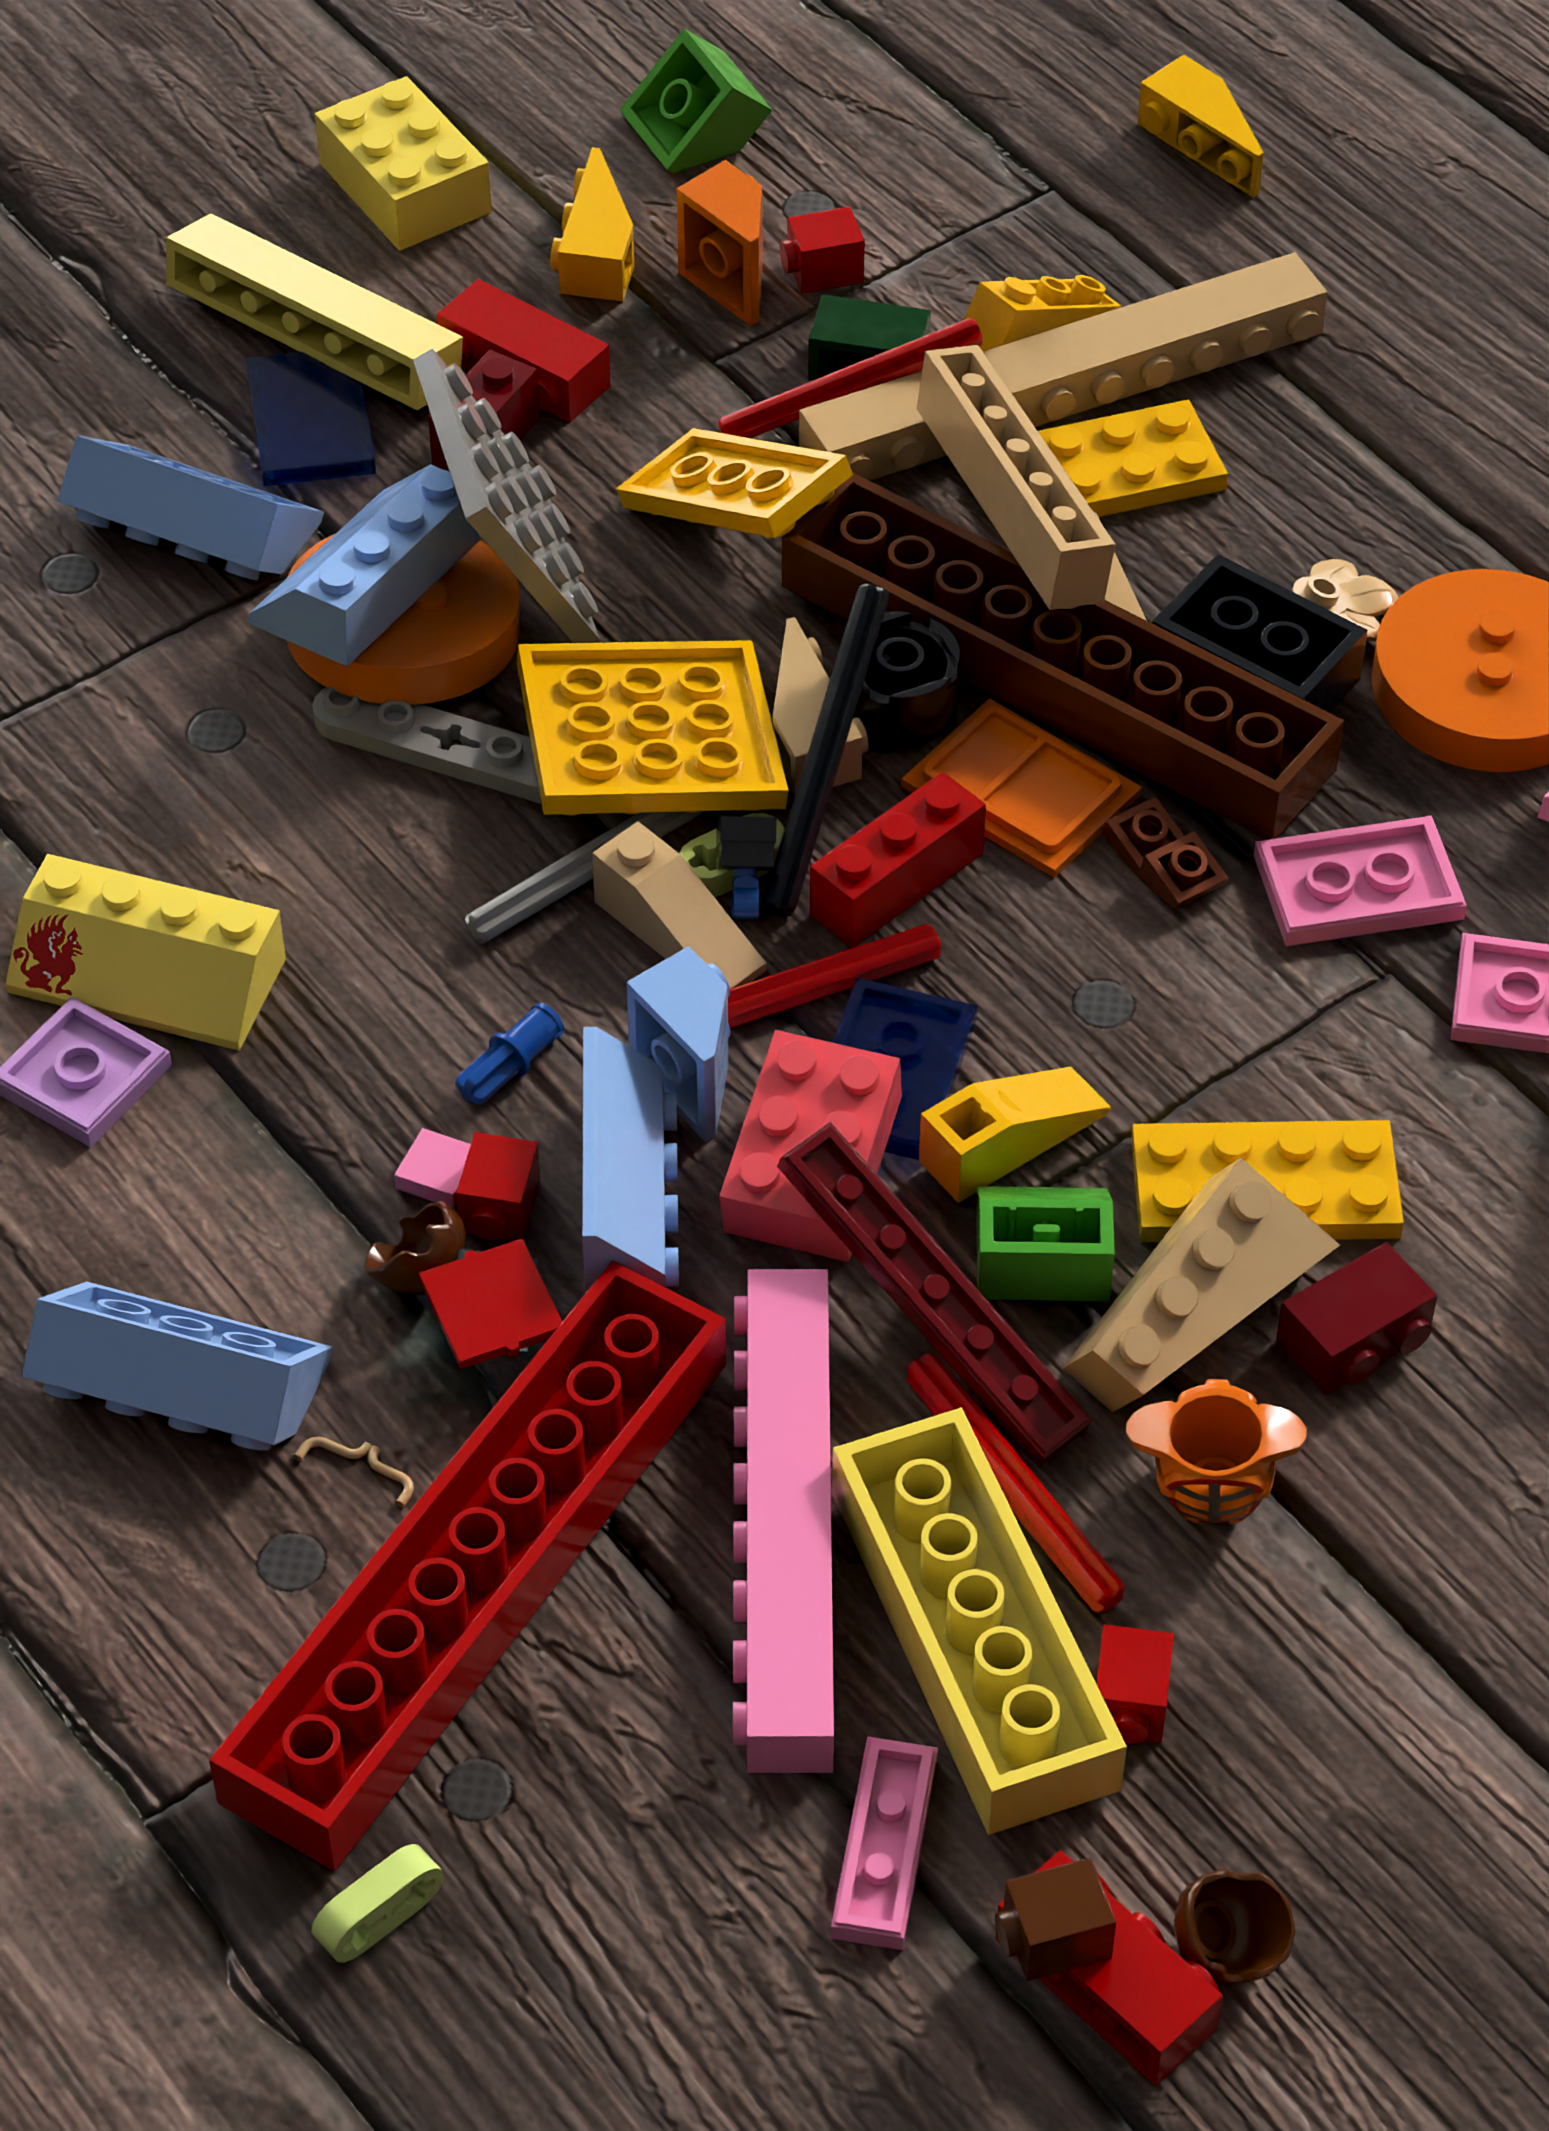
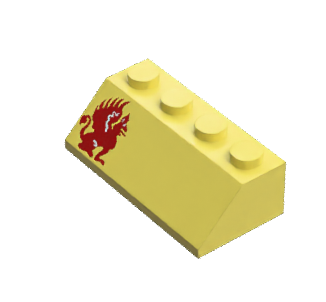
M47 854L22 898L5 984L7 993L63 1006L71 997H74L111 1019L240 1051L286 960L280 911Z

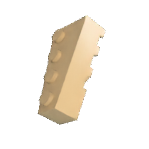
M1239 1158L1208 1179L1063 1369L1111 1412H1115L1146 1394L1340 1245L1245 1160Z

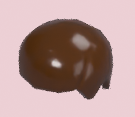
M442 1201L426 1205L415 1217H401L399 1224L402 1229V1237L397 1244L373 1243L369 1248L364 1263L368 1275L398 1294L404 1296L426 1295L420 1283L419 1273L461 1259L465 1247L466 1230L463 1221L454 1209Z
M1218 1870L1201 1875L1198 1881L1189 1883L1179 1895L1174 1918V1930L1180 1956L1187 1962L1194 1961L1203 1966L1217 1983H1245L1269 1976L1289 1958L1296 1932L1290 1902L1275 1882L1263 1873H1238Z

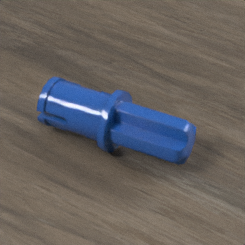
M536 1003L505 1034L501 1032L495 1033L489 1040V1048L456 1078L455 1086L461 1092L462 1098L469 1104H484L515 1075L518 1077L525 1076L531 1069L530 1061L563 1034L564 1024L559 1015L548 1005Z

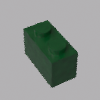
M822 295L808 338V380L814 381L930 334L931 310Z

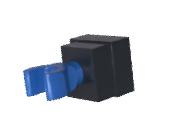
M720 816L716 822V847H719L718 870H733L731 919L756 920V917H759L758 871H771L774 868L777 817Z

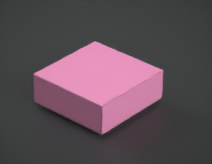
M422 1128L394 1174L395 1188L433 1202L442 1201L454 1209L457 1205L456 1191L471 1144Z

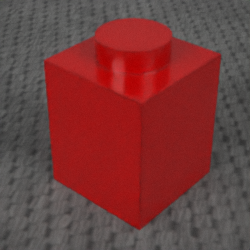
M850 206L787 217V240L780 241L781 263L786 274L793 273L801 294L864 283L865 240Z
M474 1132L456 1191L458 1215L463 1221L466 1234H472L485 1240L503 1239L516 1241L522 1238L524 1240L541 1182L538 1142Z
M1103 1624L1097 1686L1125 1744H1138L1144 1741L1162 1743L1174 1633Z

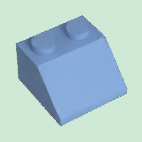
M688 946L627 981L629 1047L663 1066L664 1092H676L677 1113L707 1142L716 1137L728 1071V1038L731 1034L728 1024L730 987L726 977L716 965L712 963L706 964Z

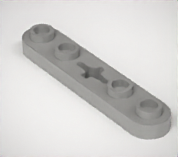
M326 687L315 696L312 704L315 727L322 736L330 740L542 804L529 736L422 704L410 705L405 701H387L383 704L359 700V697L354 695L353 698L336 692V689L333 687ZM453 740L461 741V745L454 744L449 750L441 749V745H449Z

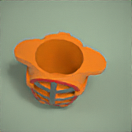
M1207 1379L1205 1385H1199L1183 1391L1178 1396L1177 1402L1163 1401L1146 1405L1132 1414L1126 1422L1128 1440L1133 1448L1155 1456L1156 1478L1161 1494L1167 1496L1177 1512L1192 1523L1200 1521L1206 1523L1229 1522L1230 1524H1238L1244 1521L1245 1518L1255 1511L1262 1500L1269 1496L1274 1483L1276 1460L1299 1453L1305 1444L1307 1428L1302 1420L1290 1410L1269 1404L1257 1405V1400L1251 1393L1231 1386L1229 1381L1224 1379Z

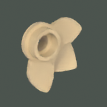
M1341 559L1318 562L1311 568L1309 576L1296 580L1291 589L1292 592L1367 629L1366 641L1377 640L1380 624L1375 617L1385 614L1399 598L1396 591L1383 580L1369 575L1358 576L1354 564Z

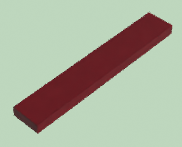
M831 1122L780 1158L777 1165L778 1169L1038 1467L1088 1429L1093 1422L1088 1414Z

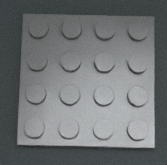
M433 348L413 359V363L466 520L573 643H594L600 638L592 619V615L598 613V608L587 587L582 582H579L578 576L584 573V569L574 549L568 542H565L564 536L570 533V529L561 511L550 500L551 497L556 495V490L547 472L541 465H537L534 468L529 465V457L518 437L512 431L504 435L500 430L501 423L494 409L485 398L478 401L474 399L471 385L456 363L448 367Z

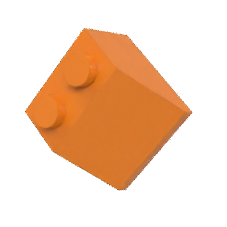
M724 160L676 188L678 273L751 327L759 322L763 271L762 185L752 176L745 174L733 164Z

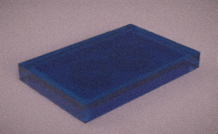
M304 352L245 358L264 486L376 473L375 456L361 382Z
M857 978L832 1043L900 1058L902 1097L884 1152L919 1160L921 1113L950 1097L977 1021L978 1006Z

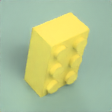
M407 76L388 82L381 87L351 99L343 100L336 105L315 113L320 165L399 251L492 213L488 161Z

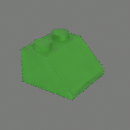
M685 28L620 108L621 113L666 170L673 174L739 152L773 111L723 50Z

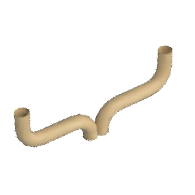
M312 1437L305 1440L293 1455L297 1461H302L313 1447H322L349 1459H359L368 1454V1463L373 1470L403 1484V1492L396 1500V1504L399 1507H405L414 1491V1483L411 1478L405 1473L381 1463L378 1460L381 1450L368 1442H364L357 1449H350L324 1437Z

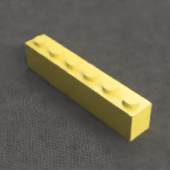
M209 214L166 237V285L415 410L426 406L427 402L413 359L433 348L448 367L456 363L461 368L462 336L213 214Z

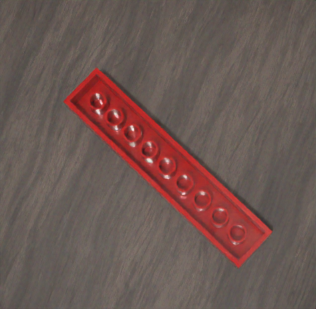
M612 1260L211 1756L209 1763L217 1804L335 1872L725 1368L726 1318Z

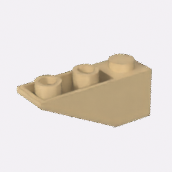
M795 617L789 618L786 621L773 710V729L786 782L793 796H795L830 681L823 668V658L817 641L813 637L806 638ZM858 717L852 720L833 787L862 779V753L868 751L869 744L865 727Z

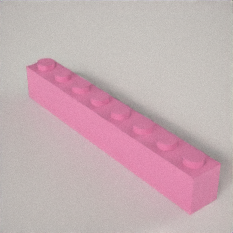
M748 1269V1296H734V1336H748V1351H734V1391H748V1406H734V1447H747V1463H734V1505H747V1521H734L733 1558L734 1563H747V1580H733V1622H747V1640H733V1683H747V1702H733V1745H747V1773H833L834 1703L828 1269Z

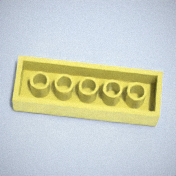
M962 1407L834 1447L832 1495L987 1834L991 1835L1121 1791L1127 1746Z

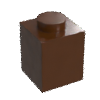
M1092 1858L1006 1880L1003 1911L995 1913V1925L1006 1957L1017 1955L1026 1981L1112 1958L1116 1919Z

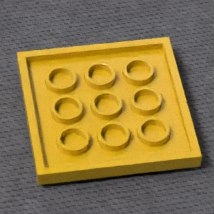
M752 640L518 644L517 668L544 815L564 814L573 816L596 813L638 814L641 812L682 811L696 813L700 811L786 809L788 786Z

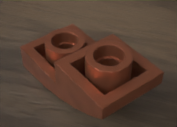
M1157 797L1106 820L1102 834L1113 849L1141 881L1177 909L1227 883L1228 876L1197 833L1193 831L1184 836Z

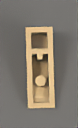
M639 821L592 853L595 903L662 957L667 959L689 946L706 964L712 963L722 971L730 989L750 983L766 971L765 960L684 858Z

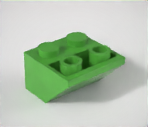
M977 1186V1289L987 1300L1110 1302L1115 1249L1113 1200L1107 1188Z

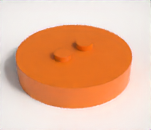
M334 535L308 549L293 565L288 577ZM480 540L350 665L344 666L287 640L286 642L293 659L306 674L327 688H335L336 692L351 698L354 695L359 697V700L379 704L387 701H405L410 705H419L449 700L485 685L495 678L511 661L516 652L520 634V587L517 577L491 547Z
M1469 569L1454 571L1427 579L1402 594L1387 610L1381 621L1371 673L1375 701L1389 725L1415 748L1440 761L1455 766L1487 772H1517L1549 765V582L1512 571Z

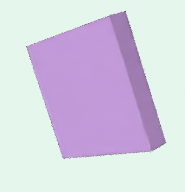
M71 997L0 1066V1096L91 1148L172 1066L170 1051L78 999Z

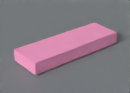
M867 1736L831 1924V1939L897 1950L904 1949L936 1771L938 1747Z

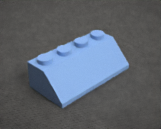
M76 435L57 501L77 508L75 516L77 520L102 528H109L110 521L112 520L127 526L126 537L158 546L160 537L177 543L174 553L204 563H208L210 555L227 560L225 571L252 580H258L260 572L282 574L321 524L324 512L126 444Z
M430 464L380 492L248 614V624L344 666L350 665L418 598L480 541V535L465 518L450 472Z
M583 1027L582 1236L585 1291L589 1290L612 1260L665 1288L679 1287L678 1247L666 1248L665 1234H678V1195H665V1182H678L677 1143H664V1131H677L676 1092H664L663 1066L598 1027Z
M84 1282L37 1299L22 1377L44 1383L43 1391L55 1397L81 1399L83 1394L105 1399V1408L118 1414L143 1416L146 1411L168 1416V1425L181 1431L206 1433L208 1428L231 1433V1442L238 1446L254 1450H269L271 1445H276L297 1433L331 1360L333 1347L102 1285Z

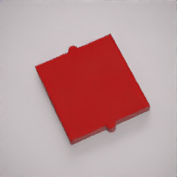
M523 1238L480 1253L469 1250L465 1252L462 1259L419 1273L420 1283L460 1370L505 1354L509 1357H516L519 1355L520 1349L548 1340L563 1322Z

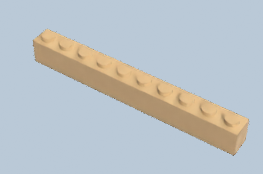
M1294 252L983 351V353L1034 427L1320 335L1323 333L1328 291L1297 253ZM922 371L799 410V447L846 455L852 472L869 481L947 456L916 409Z

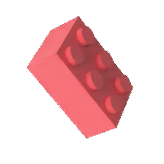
M775 1030L719 1195L724 1233L850 1262L852 1252L778 1169L777 1165L784 1154L831 1122L877 1174L902 1097L900 1058Z

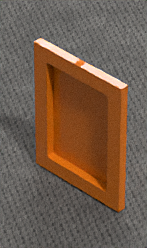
M990 698L901 779V787L913 793L943 771L986 804L984 837L1053 878L1061 873L1102 833L1106 820L1123 813L1142 794V786Z

